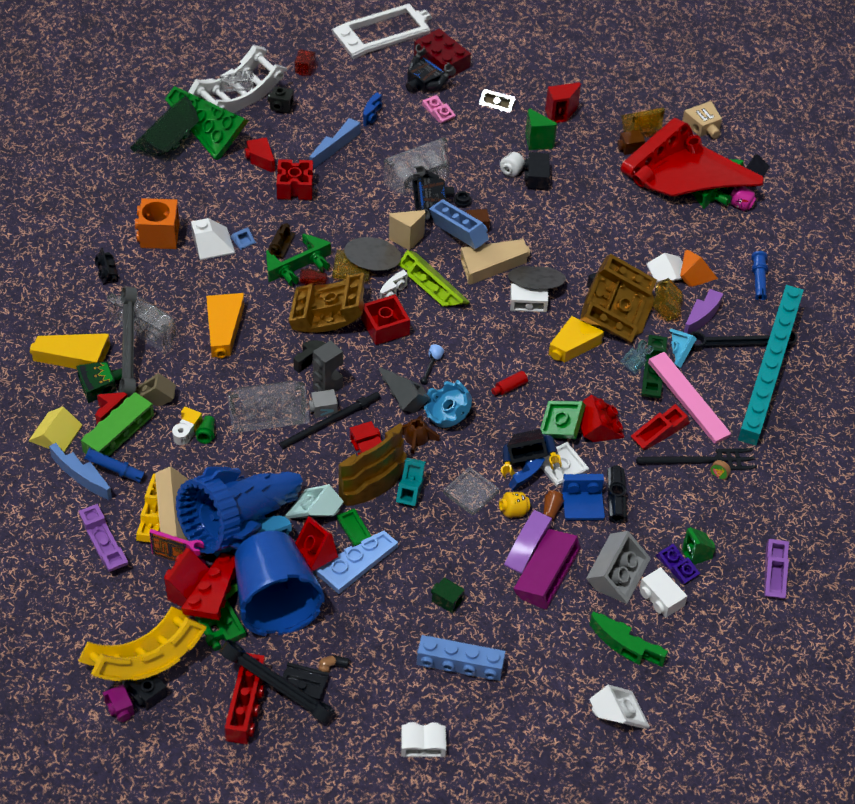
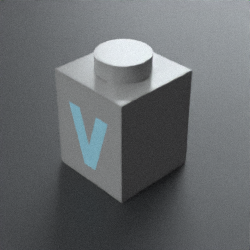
M334 389L311 393V401H308L309 411L314 412L315 418L331 416L338 412V403Z

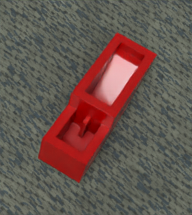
M674 404L665 413L661 414L659 412L632 434L631 438L643 450H646L684 428L690 423L689 418Z

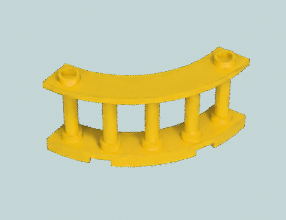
M171 606L165 617L154 629L134 641L120 645H100L88 641L78 661L94 666L91 674L106 680L120 681L132 679L134 681L148 678L167 670L179 662V658L196 645L207 627L189 619L190 615H184L182 610Z

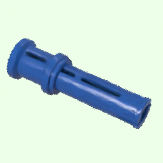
M756 251L751 256L753 261L752 272L755 274L756 300H759V296L760 300L767 299L766 273L768 266L766 265L768 255L764 251Z

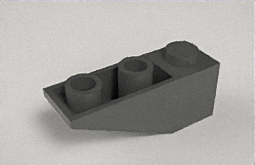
M379 368L383 381L389 385L391 394L396 397L399 402L398 406L403 411L415 413L430 399L421 384L390 370Z

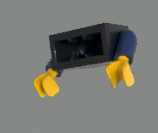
M541 429L514 434L511 440L503 446V464L505 465L501 467V472L506 479V474L509 472L511 476L515 474L511 464L547 457L548 455L550 456L549 463L551 469H554V463H559L561 468V457L557 455L558 451L554 438L550 435L542 434Z

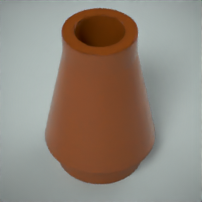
M548 491L544 498L543 514L552 518V521H554L564 502L563 495L560 492Z

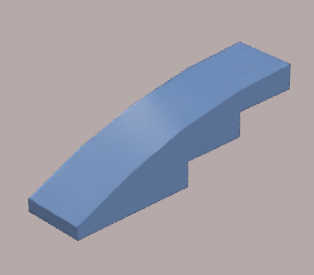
M57 443L49 446L53 460L71 478L91 492L107 500L112 499L111 488L91 462L83 465L73 452L65 455Z

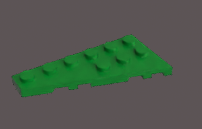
M176 86L172 88L165 98L216 160L221 159L249 122V120Z

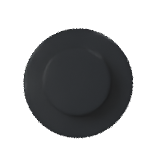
M460 191L455 195L454 203L459 207H467L471 204V197L468 192Z

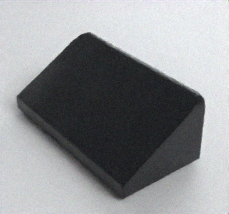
M755 154L746 168L764 176L770 166L758 154Z

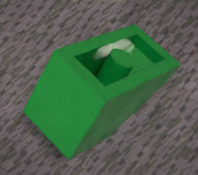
M692 527L687 528L682 547L685 557H689L694 565L712 559L715 551L713 540L709 539L705 532Z

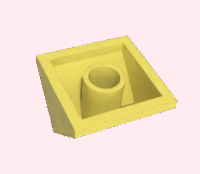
M60 407L47 413L29 439V442L50 449V445L57 443L65 453L83 425L67 409Z

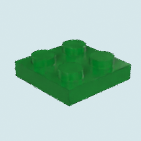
M548 401L540 428L542 434L550 435L553 438L576 439L586 406L584 402Z

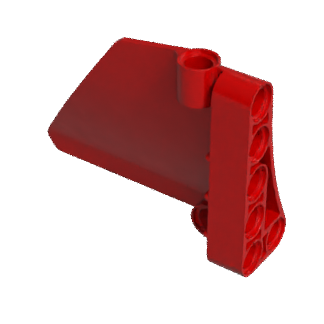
M673 118L621 165V172L633 178L638 186L668 196H678L724 187L762 186L764 182L763 176L704 147L700 136L693 135L690 125L678 118Z

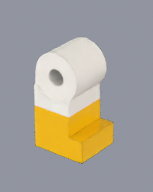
M184 406L181 411L182 420L172 429L173 440L178 445L187 444L203 421L202 413Z

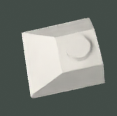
M209 218L191 221L192 237L200 260L235 254L227 227Z
M607 685L589 699L593 706L594 714L599 718L644 729L650 727L633 692L630 690Z

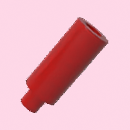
M520 371L495 384L496 387L491 389L493 395L499 393L504 395L528 383L527 375L524 371Z

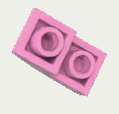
M437 95L422 102L426 110L440 123L453 119L456 116L448 104H443Z

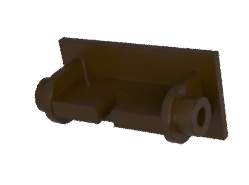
M284 223L280 226L268 248L269 252L275 257L283 259L295 236V233L291 232L289 224Z

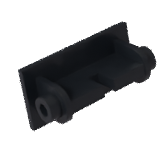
M101 248L99 254L95 257V265L99 268L98 277L102 279L103 285L106 284V281L116 283L119 276L115 268L113 255L109 252L104 253L103 248Z

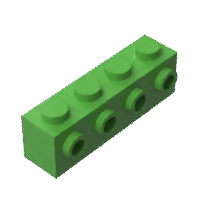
M134 392L118 408L112 410L109 416L100 421L90 433L84 435L81 440L83 452L87 454L90 447L95 451L110 456L154 416L153 404Z

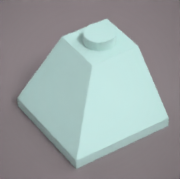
M330 484L307 488L284 517L288 519L308 518V516L312 518L332 517L339 512V507L344 501Z

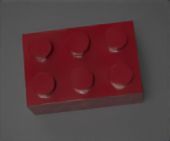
M440 28L414 41V55L416 56L417 54L415 50L417 44L421 45L419 51L425 46L427 53L420 58H426L443 71H445L444 66L447 63H450L456 69L455 75L470 68L471 53Z

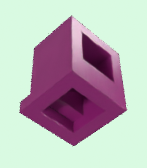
M123 684L102 692L110 715H115L119 722H125L134 715L133 704Z

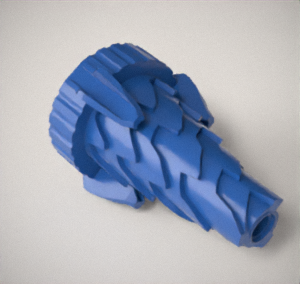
M206 467L201 476L185 481L180 486V489H178L176 511L182 532L188 541H203L204 548H195L199 549L201 553L211 554L228 547L237 549L243 541L262 529L261 523L257 521L265 519V515L280 509V506L298 500L297 496L301 491V483L303 482L301 475L293 472H280L278 474L261 473L244 478V476H240L241 471L239 468Z

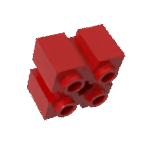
M278 159L277 199H291V196H298V200H312L313 160H299V163H292V160Z

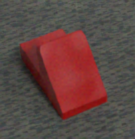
M125 392L97 395L98 406L101 408L95 414L96 424L109 416L112 410L118 408L128 395Z

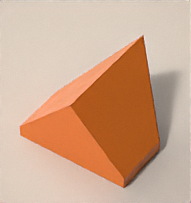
M685 250L680 277L688 286L693 287L718 279L700 256L690 250Z

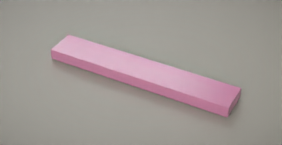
M665 352L649 359L648 363L714 444L731 436V432Z

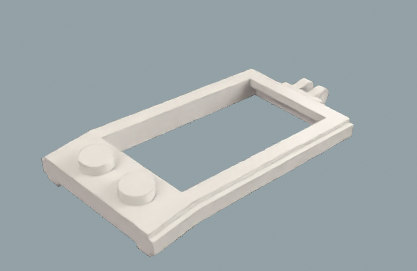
M406 4L346 22L333 28L332 33L350 56L355 59L366 53L431 33L427 22L432 16L427 10L415 11L410 4ZM407 12L420 26L419 28L363 44L353 31Z

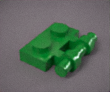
M228 600L224 608H221L220 620L196 617L197 622L207 627L204 631L205 640L209 646H212L214 651H218L221 648L219 643L221 639H224L225 642L226 640L235 642L246 637V631ZM216 625L218 631L213 632L211 626Z

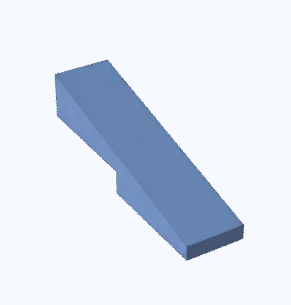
M349 118L333 138L326 136L309 157V160H313V169L360 135L361 122Z

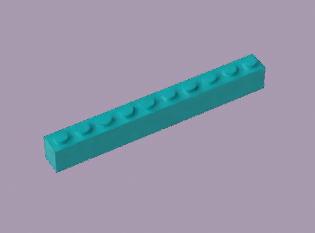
M789 285L785 286L738 441L757 445L802 298L803 289Z

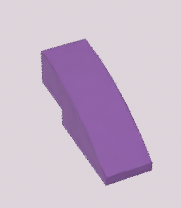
M709 289L704 301L696 300L686 322L684 333L690 334L695 332L711 320L721 305L723 293Z
M534 510L516 539L504 566L522 574L545 533L551 528L552 518Z
M768 539L766 543L765 597L786 598L789 541Z

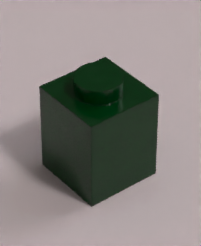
M444 577L440 583H435L431 590L432 602L453 614L464 600L465 589Z

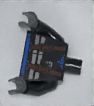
M417 44L415 47L417 54L413 56L407 71L408 83L405 85L406 89L409 92L418 89L422 93L441 90L448 81V77L455 75L456 69L450 63H447L444 66L445 71H443L426 58H420L427 53V50L424 46L419 51L421 45Z
M414 166L417 170V174H413L416 178L412 179L415 211L425 210V220L432 217L429 210L430 207L442 199L447 201L446 197H454V187H445L444 179H439L438 175L425 169L424 166Z

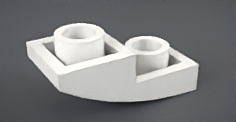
M405 270L392 276L380 290V299L394 294L397 296V290H403L406 287L408 274Z

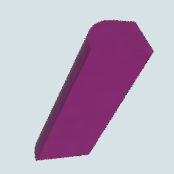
M552 529L547 530L513 588L519 598L547 610L580 551L578 536Z

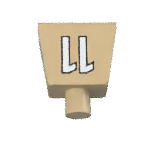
M711 101L684 110L682 121L688 123L697 135L701 137L709 134L713 139L720 136L722 118Z

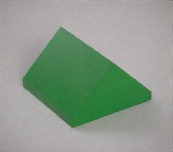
M529 108L525 131L528 149H553L555 146L557 123Z

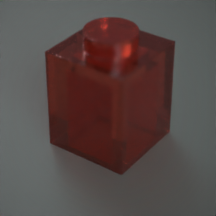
M299 49L295 59V73L311 76L316 64V52Z

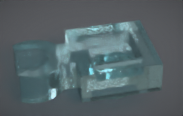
M645 340L639 342L636 350L631 348L620 361L634 374L647 361L644 356L649 355L654 350L650 345L644 349L647 344Z

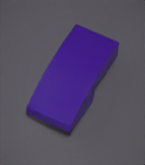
M674 543L656 555L683 585L700 574L689 557L685 559Z

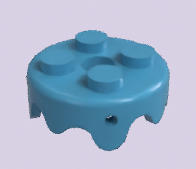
M456 380L455 383L446 381L442 389L430 388L427 394L430 399L424 406V410L434 425L440 428L452 427L466 418L472 405V397L459 380Z

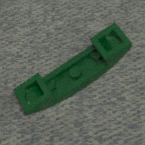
M649 335L641 396L659 399L661 397L662 379L648 361L662 352L666 353L668 337Z

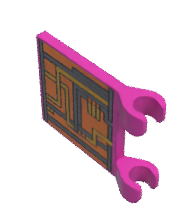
M153 529L149 532L152 554L175 561L180 553L182 554L186 547L191 549L197 556L201 554V551L195 548H204V543L201 540L187 541Z

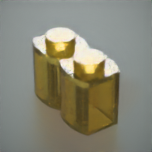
M667 278L656 285L653 307L666 321H670L680 315V303L683 293Z

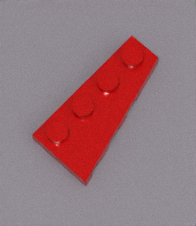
M220 553L181 607L184 615L220 620V611L225 606L226 594L230 592V583L236 576L234 554Z

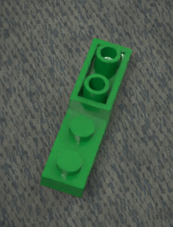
M592 612L590 626L611 649L638 665L641 664L642 659H645L663 667L668 650L663 649L659 645L646 642L640 637L630 635L632 627L627 626L625 623L617 622L604 614Z

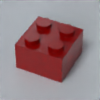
M396 294L364 304L361 320L375 345L410 335V318Z

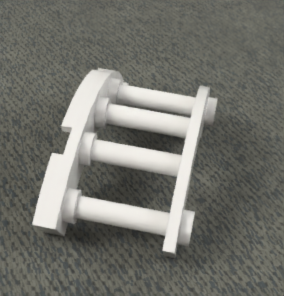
M252 45L251 49L240 61L241 65L235 70L230 69L216 80L212 78L206 80L195 79L189 93L235 113L266 96L284 77L287 68L279 65L273 66L264 58L267 50L264 47ZM259 63L270 71L262 81L252 72ZM246 77L257 85L249 92L245 91L238 84ZM228 88H234L241 96L230 99L223 91ZM212 96H218L222 100H215Z

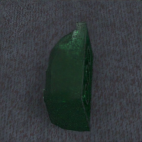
M185 95L172 105L130 146L131 150L135 152L139 149L155 156H162L170 149L175 150L181 144L179 141L181 139L185 140L191 134L190 130L199 121L196 109L188 97Z

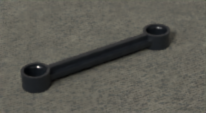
M791 331L789 337L793 341L788 342L786 349H792L796 344L797 335L794 331ZM692 332L690 335L695 336L702 344H694L691 351L699 352L704 347L767 346L770 335L705 337L700 332Z
M226 640L219 652L226 659L240 664L309 710L312 716L320 722L328 724L334 716L335 710L323 701L314 699L247 654L234 641Z

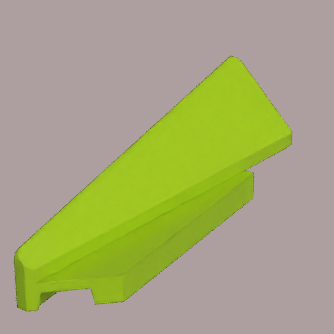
M410 250L406 251L398 265L407 270L408 276L444 307L470 303L420 255Z

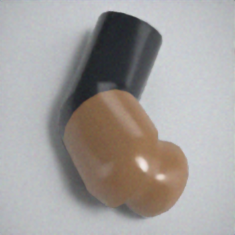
M337 655L320 659L318 669L324 672H329L330 666L347 669L350 659Z

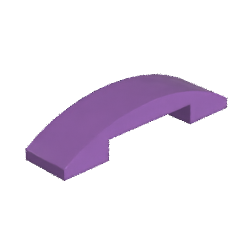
M98 504L78 511L86 532L106 569L111 572L128 565V560L121 547H118Z

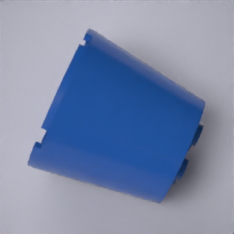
M264 531L250 536L240 544L235 552L234 559L240 614L244 626L257 635L266 636L267 633L278 632V635L295 632L310 624L320 613V607L325 600L324 593L292 537L281 531Z

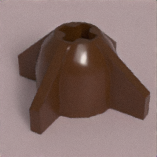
M421 415L417 419H413L403 425L402 435H404L406 442L412 445L411 453L413 454L416 446L424 445L428 440H440V435L428 427Z

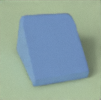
M248 227L230 236L240 250L256 243Z

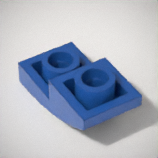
M377 92L369 99L364 108L363 125L365 127L369 123L375 122L377 118L376 112L382 107V95Z
M544 457L525 462L526 465L522 471L515 473L508 484L512 491L524 485L536 474L545 461Z

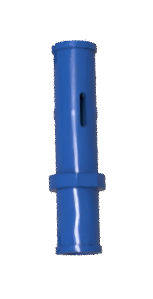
M90 447L84 458L118 473L120 477L125 476L137 483H140L144 471L129 466L128 462H120Z

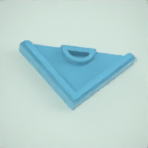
M670 329L673 340L671 342L673 354H675L674 364L681 368L697 338L693 335Z

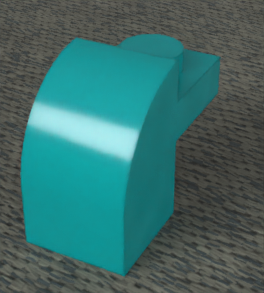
M406 458L403 476L398 486L396 502L416 506L424 482L425 461Z

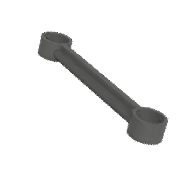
M123 286L120 297L121 304L123 305L122 378L119 384V393L125 392L130 397L136 390V381L133 378L134 305L137 300V288Z

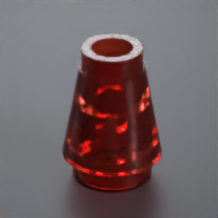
M309 268L301 269L300 284H326V273Z

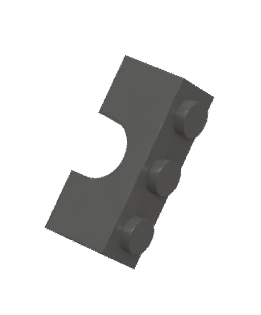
M330 340L313 351V389L315 392L332 389L336 392L343 387V376L336 370V368L343 364V351Z

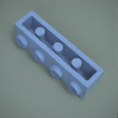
M442 199L429 208L434 223L438 227L474 249H477L489 240L488 230L483 222Z
M421 635L417 652V665L500 681L505 651Z

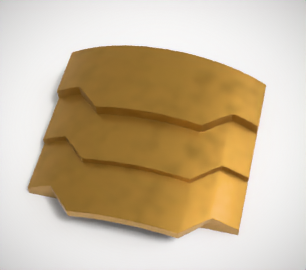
M609 254L601 264L590 286L580 319L632 343L634 336L643 332L646 320L655 302L652 291L657 279Z
M365 273L349 275L346 280L315 286L309 284L296 287L289 316L292 330L326 332L342 328L357 320L363 313Z
M401 423L387 431L385 439L375 447L360 453L358 456L353 454L339 464V496L346 506L365 503L382 495L403 474L407 454L404 452L403 425Z

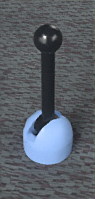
M433 344L429 348L428 356L431 361L424 377L420 380L422 385L427 384V377L434 361L441 359L444 354V349L439 345Z

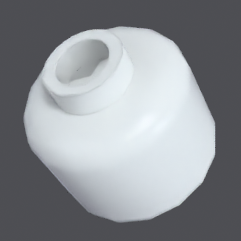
M517 152L508 153L500 162L501 171L510 177L517 176L525 166L524 158Z

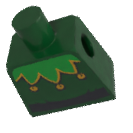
M106 361L76 366L78 378L88 403L98 400L97 395L117 391L115 382L121 380L122 368L111 371Z

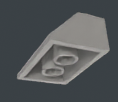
M629 531L612 533L609 535L586 579L596 591L627 604L651 558Z

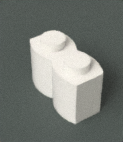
M416 722L402 725V757H445L446 726L435 722L424 726Z

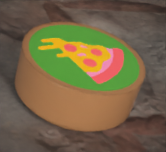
M716 460L710 467V472L712 475L725 480L731 473V468L726 462Z

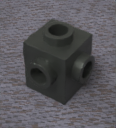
M274 86L272 93L269 92L268 94L270 110L290 113L294 104V90Z

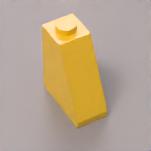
M571 316L550 343L548 355L556 361L560 360L565 363L601 345L604 331Z

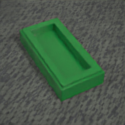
M355 508L337 515V520L353 547L371 537Z

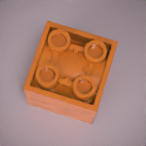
M141 198V205L137 206V216L139 218L135 219V229H138L136 239L137 242H140V248L176 249L180 225L178 200Z

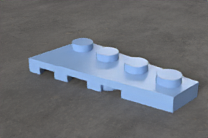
M382 531L361 541V544L355 547L350 546L344 549V552L338 554V558L313 572L340 594L398 547V542L388 533Z

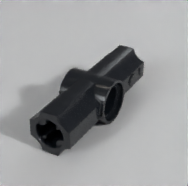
M613 465L607 469L609 521L621 523L627 519L625 472L620 466Z

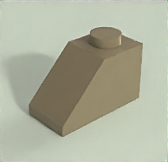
M158 373L138 385L135 392L153 405L163 406L174 399L176 384Z

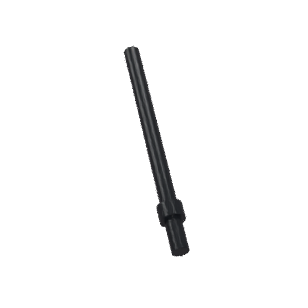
M375 392L367 397L357 399L356 403L285 439L279 445L282 449H285L349 414L369 407L370 403L380 399V394Z

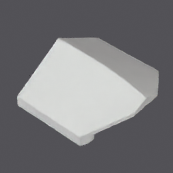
M663 253L646 264L653 278L657 279L656 282L658 283L682 279L680 274L683 262L679 256Z

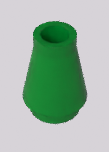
M205 416L195 432L196 439L200 443L208 444L214 439L215 419L212 416Z

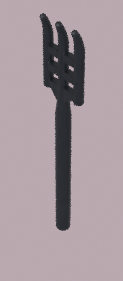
M753 448L716 449L717 455L714 457L653 456L636 458L637 464L714 463L716 460L728 462L731 471L751 470L757 467V465H741V462L755 459L754 456H739V453L750 452Z

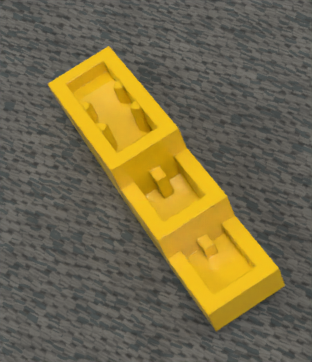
M154 473L145 494V504L140 515L141 522L136 533V541L151 542L150 530L153 529L160 532Z

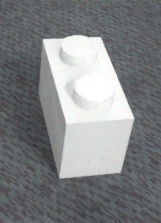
M511 284L510 311L547 312L548 289H533Z
M661 567L641 580L640 593L643 598L649 599L653 603L657 613H662L667 618L685 606L687 595Z

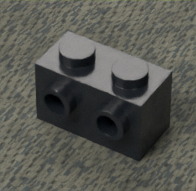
M529 152V157L525 159L524 169H528L524 174L527 189L548 190L550 153Z
M157 675L133 681L130 679L119 682L120 685H124L127 692H131L135 704L138 707L143 706L146 710H149L168 696L167 686Z

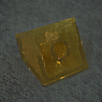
M664 107L621 115L624 132L640 130L641 132H646V135L656 133V129L662 128Z

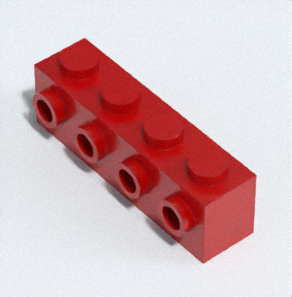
M247 653L265 665L264 655ZM241 665L225 724V738L229 742L248 744L249 736L253 737L255 723H253V719L258 717L260 705L257 702L258 698L263 697L264 685H262L263 680Z

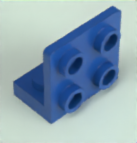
M603 474L563 475L561 489L564 500V518L566 521L604 520Z

